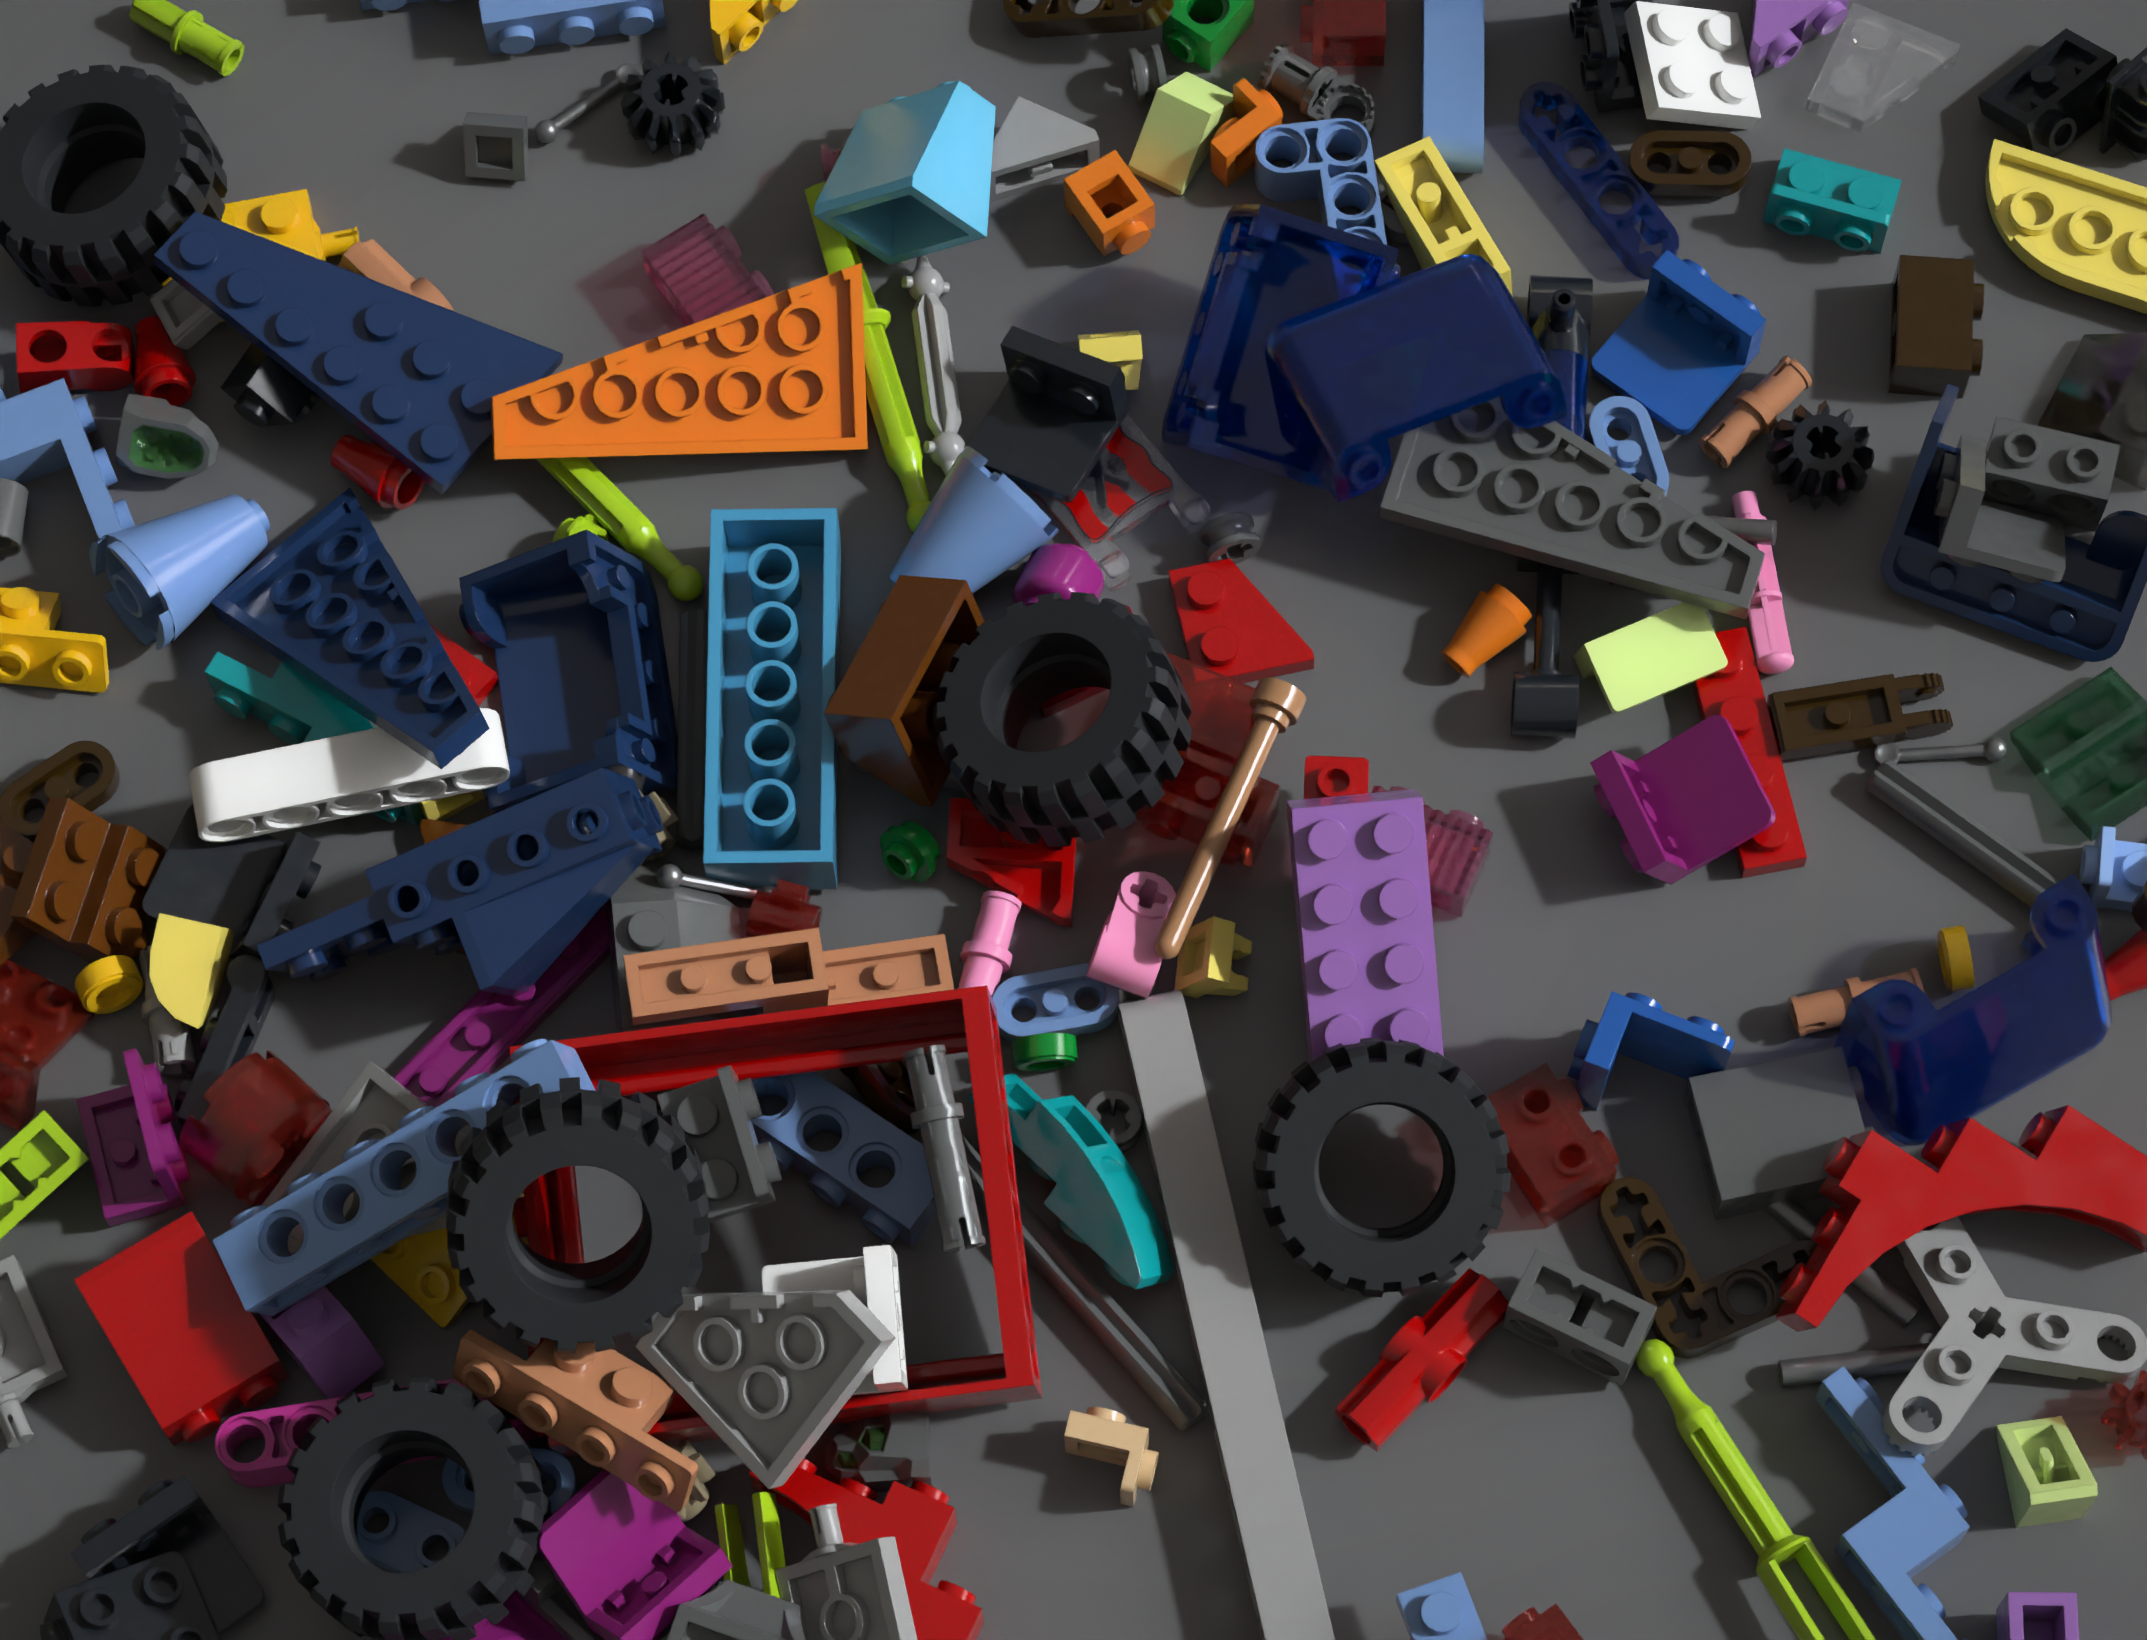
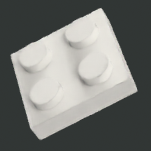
M1635 1L1624 12L1646 119L1749 130L1761 119L1738 13Z

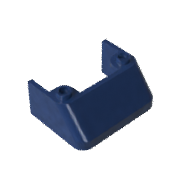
M1947 384L1930 423L1882 556L1881 573L1885 582L1892 590L1901 595L2089 662H2099L2111 658L2119 651L2147 583V516L2127 510L2109 514L2098 525L2091 545L2065 536L2066 569L2060 582L2045 580L2043 583H2029L2014 577L2009 570L1986 564L1981 567L1964 566L1950 559L1947 554L1938 552L1939 516L1933 515L1939 490L1934 489L1943 454L1954 455L1956 451L1955 447L1943 444L1940 441L1960 389L1959 387Z

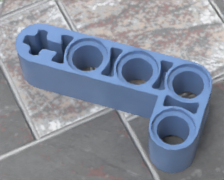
M1422 0L1421 140L1430 136L1445 163L1453 173H1482L1484 0Z
M1348 118L1281 124L1268 128L1261 133L1256 142L1254 177L1256 187L1264 197L1277 202L1318 198L1339 338L1342 346L1349 353L1358 357L1370 358L1372 348L1389 344L1390 334L1394 332L1396 298L1372 144L1368 131L1361 123ZM1341 152L1348 153L1354 158L1348 161H1338L1333 159L1331 155ZM1286 159L1293 162L1294 165L1287 168H1278L1270 163L1274 160ZM1345 206H1355L1363 212L1356 215H1346L1338 209ZM1353 260H1364L1372 266L1367 269L1358 270L1349 267L1347 263ZM1369 301L1371 322H1365L1363 314L1359 313L1360 303Z

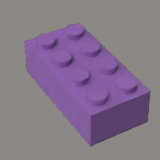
M1416 789L1286 801L1309 1061L1312 1062L1324 1054L1323 1050L1341 1043L1343 1046L1359 1043L1362 1038L1377 1037L1384 1041L1398 1042L1401 1039L1417 1043L1434 1053L1438 1052L1444 1056L1423 797Z

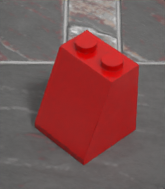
M192 1211L74 1279L161 1429L173 1446L184 1440L187 1443H194L206 1438L220 1427L221 1418L241 1406L250 1409L265 1403L279 1391L280 1387L278 1384L290 1378L250 1311H245L227 1270Z

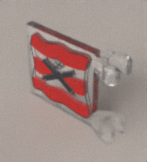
M1126 414L1072 502L1066 503L1031 489L1075 544L1086 550L1091 558L1095 560L1103 573L1105 586L1113 592L1121 589L1131 581V576L1128 572L1130 568L1128 558L1112 543L1114 540L1168 505L1183 529L1192 538L1199 537L1200 529L1210 521L1208 517L1211 511L1206 500L1184 482L1128 414Z

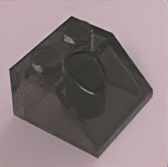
M2147 333L2083 335L2037 426L2120 445L2114 477L2144 491L2147 488Z

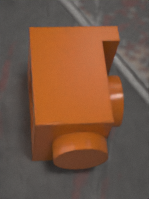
M1116 150L1064 178L1065 209L1071 217L1073 215L1076 217L1103 256L1116 249L1122 255H1128L1139 250L1148 242L1151 237L1150 230L1155 228V204ZM1110 214H1115V215L1109 217L1108 219L1105 217V216L1110 215Z

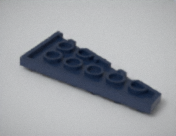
M196 211L154 254V264L441 494L452 485L492 441L491 397L550 376L563 360V353Z
M350 487L210 602L221 621L440 769H443L490 729L475 699L447 655L441 641L430 626L417 600L382 544L376 530Z

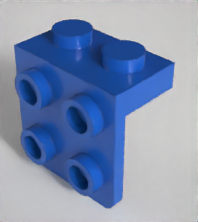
M1666 250L1652 266L1647 295L1593 356L1591 371L1597 378L1621 395L1640 402L1646 408L1649 415L1674 433L1686 435L1695 428L1757 356L1761 346L1766 319L1761 316L1758 308L1749 299L1739 294L1731 295L1711 281L1709 274L1699 264L1689 259L1681 260L1669 250Z
M1612 991L1600 1022L1597 1023L1587 1019L1573 1054L1574 1058L1567 1075L1578 1080L1572 1101L1597 1110L1619 1054L1688 1080L1690 1077L1724 1071L1735 1042L1724 1034L1725 1032L1721 1026L1713 1021L1696 1016L1688 1017L1686 1020L1662 1011L1663 1007L1661 1004L1646 995L1630 992L1624 996Z

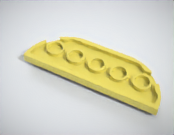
M1994 139L1986 167V197L1992 219L2008 247L2029 268L2060 286L2147 314V187Z

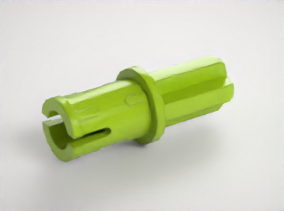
M133 0L129 13L132 22L169 42L172 52L178 55L185 54L186 52L214 68L225 77L229 76L238 67L244 54V44L203 22V15L198 11L191 10L186 12L167 0Z

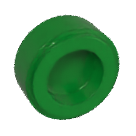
M1034 1034L1017 1038L1011 1042L1013 1066L1020 1071L1043 1072L1060 1070L1073 1066L1078 1061L1076 1036L1072 1034Z

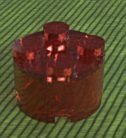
M267 1050L265 1060L259 1053L255 1052L233 1065L208 1089L203 1098L211 1104L210 1108L200 1122L192 1114L189 1115L182 1128L179 1143L184 1151L237 1199L245 1200L253 1208L265 1202L332 1110L329 1102L275 1053Z

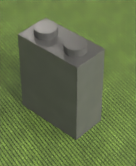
M1842 1046L1690 1077L1683 1096L1715 1220L1765 1210L1766 1206L1781 1201L1794 1200L1799 1203L1826 1197L1819 1190L1828 1176V1173L1822 1170V1167L1831 1149L1842 1137L1849 1139L1852 1135L1871 1129L1875 1131L1873 1126L1864 1127L1858 1104L1864 1103V1088L1861 1075L1856 1065L1847 1067Z

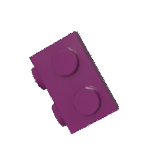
M1712 715L1635 761L1611 750L1590 762L1599 780V783L1593 787L1594 793L1608 816L1613 819L1617 817L1626 836L1620 841V844L1628 862L1636 872H1644L1670 885L1765 831L1775 822V811L1731 723L1720 715Z
M136 1048L123 1051L130 1081L129 1085L76 1099L104 1217L109 1227L186 1205L181 1183L192 1180L184 1148L181 1143L177 1144L171 1122L177 1121L168 1086L166 1083L162 1084L156 1063L145 1065Z
M605 1469L542 1524L538 1535L539 1553L590 1629L605 1640H657L662 1635L664 1629L674 1620L680 1603H685L707 1594L713 1588L714 1583L733 1567L721 1547L687 1528L677 1512L659 1501L646 1498L637 1488Z

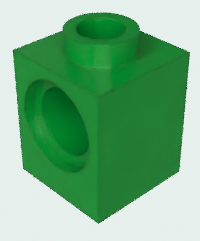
M1174 0V7L1170 16L1162 23V41L1165 42L1167 48L1178 59L1186 63L1194 61L1211 72L1254 22V0ZM1199 17H1210L1216 21L1210 24H1199L1193 20Z

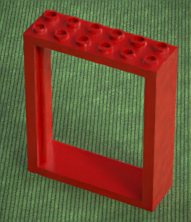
M987 985L556 1040V1042L575 1048L596 1091L599 1080L603 1079L620 1083L621 1096L634 1095L638 1091L643 1094L678 1089L718 1076L717 1069L728 1065L733 1068L739 1081L747 1078L753 1080L903 1060V1053L922 1047L925 1053L929 1051V1046L945 1045V1055L968 1052L1003 1353L906 1365L908 1390L852 1395L830 1425L853 1423L859 1419L880 1417L894 1413H932L1043 1399L997 1011ZM523 1045L510 1046V1057L513 1052ZM520 1094L515 1098L512 1105L515 1106L520 1103ZM575 1166L558 1168L534 1180L524 1189V1197L516 1199L514 1215L517 1233L520 1238L527 1237L529 1248L543 1257L563 1263H585ZM541 1337L536 1347L527 1345L529 1357L546 1338ZM674 1394L672 1404L648 1432L649 1435L659 1441L671 1442L674 1445H679L683 1440L694 1443L721 1439L680 1394ZM537 1432L539 1438L547 1437L549 1447L568 1458L581 1457L578 1453L545 1433Z

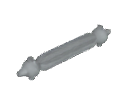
M919 256L915 270L910 276H903L901 285L903 288H908L909 294L916 300L911 314L926 423L935 436L932 441H925L923 451L930 454L933 462L942 468L946 476L957 456L966 447L964 440L957 434L962 422L948 315L939 300L941 294H948L950 285L948 282L943 281L941 274L937 270L932 268L926 256Z

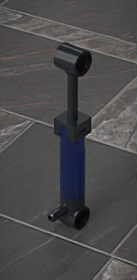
M1530 275L1526 325L1525 409H1537L1586 440L1589 335L1592 316L1593 279ZM1517 556V571L1537 572L1534 668L1530 672L1514 673L1511 735L1575 739L1579 705V676L1565 675L1559 671L1562 574L1579 575V573Z

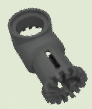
M1288 42L1275 47L1274 52H1271L1269 55L1272 62L1265 61L1264 63L1268 70L1264 68L1260 72L1261 76L1257 81L1259 82L1257 85L1259 89H1264L1268 92L1275 91L1300 106L1301 114L1313 121L1331 119L1333 111L1340 106H1356L1365 115L1360 123L1367 129L1371 137L1375 128L1374 102L1372 101L1371 94H1367L1366 89L1338 75L1337 71L1330 66L1319 68L1296 55L1294 46Z

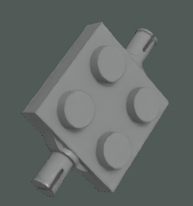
M12 1255L0 1261V1427L7 1441V1447L16 1448L22 1445L12 1424L13 1421L20 1437L25 1443H28L35 1437L20 1403L24 1402L33 1392L68 1377V1374L20 1263Z
M836 1503L809 1509L808 1512L811 1516L817 1549L812 1551L801 1562L775 1570L781 1599L800 1606L801 1623L806 1640H917L895 1536L876 1538L860 1544L844 1543Z

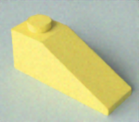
M1430 136L1374 160L1376 171L1428 284L1457 334L1460 336L1514 312L1511 269Z

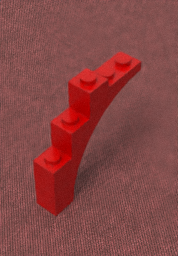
M2070 1105L2046 1111L2045 1114L2042 1112L2037 1113L2027 1124L2019 1139V1145L2024 1148L2023 1151L1971 1117L1950 1123L1948 1126L1942 1124L1932 1133L1921 1152V1158L1927 1161L1926 1164L1872 1129L1852 1135L1849 1139L1842 1137L1834 1145L1824 1161L1822 1170L1827 1172L1828 1176L1819 1190L1820 1193L1840 1205L1839 1209L1835 1207L1830 1208L1816 1226L1812 1235V1241L1818 1245L1807 1264L1799 1263L1785 1279L1779 1291V1297L1785 1301L1775 1318L1796 1332L1817 1328L1846 1287L1884 1252L1928 1226L1960 1215L2000 1210L2052 1214L2099 1228L2135 1248L2147 1252V1156Z
M805 1458L784 1485L768 1489L750 1471L749 1475L754 1491L775 1493L777 1504L798 1515L812 1528L811 1516L808 1510L817 1506L836 1503L844 1543L860 1544L876 1538L895 1536L917 1640L977 1639L984 1620L982 1608L974 1605L976 1596L968 1590L944 1580L939 1581L937 1588L929 1585L957 1525L955 1508L947 1504L950 1498L944 1492L920 1481H913L911 1487L893 1481L883 1504L875 1501L878 1496L877 1493L857 1481L841 1478L839 1484H835L815 1475L817 1467Z

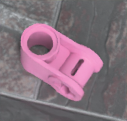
M1146 871L1133 872L1125 877L1118 890L1113 910L1108 915L1098 937L1086 977L1148 998L1163 960L1156 954L1154 944L1176 897L1172 885L1165 878Z

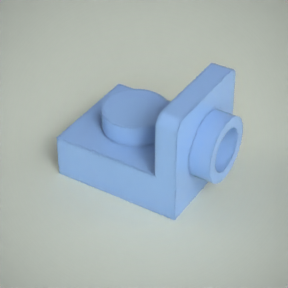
M2102 826L2094 845H2084L2079 872L2080 883L2090 884V907L2132 912V903L2147 881V844L2115 840L2116 828Z

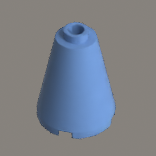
M966 446L957 456L888 579L893 585H895L900 575L966 580L973 594L1030 555L1037 548L1049 542L1059 530L1049 523L1051 519L1004 473L1001 475L995 471L990 473L984 467L988 460L973 448Z
M232 494L104 535L91 544L89 549L90 564L95 577L105 571L113 589L103 595L122 624L139 642L147 646L156 640V650H161L171 644L211 604L210 602L267 547L268 539L266 532L270 530V523L265 512L253 499L244 500L241 496Z

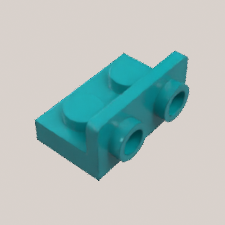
M1784 148L1768 195L1763 222L1774 224L1781 231L1791 235L1810 234L1835 241L1837 245L1850 251L1862 252L1869 250L1881 254L1902 180Z

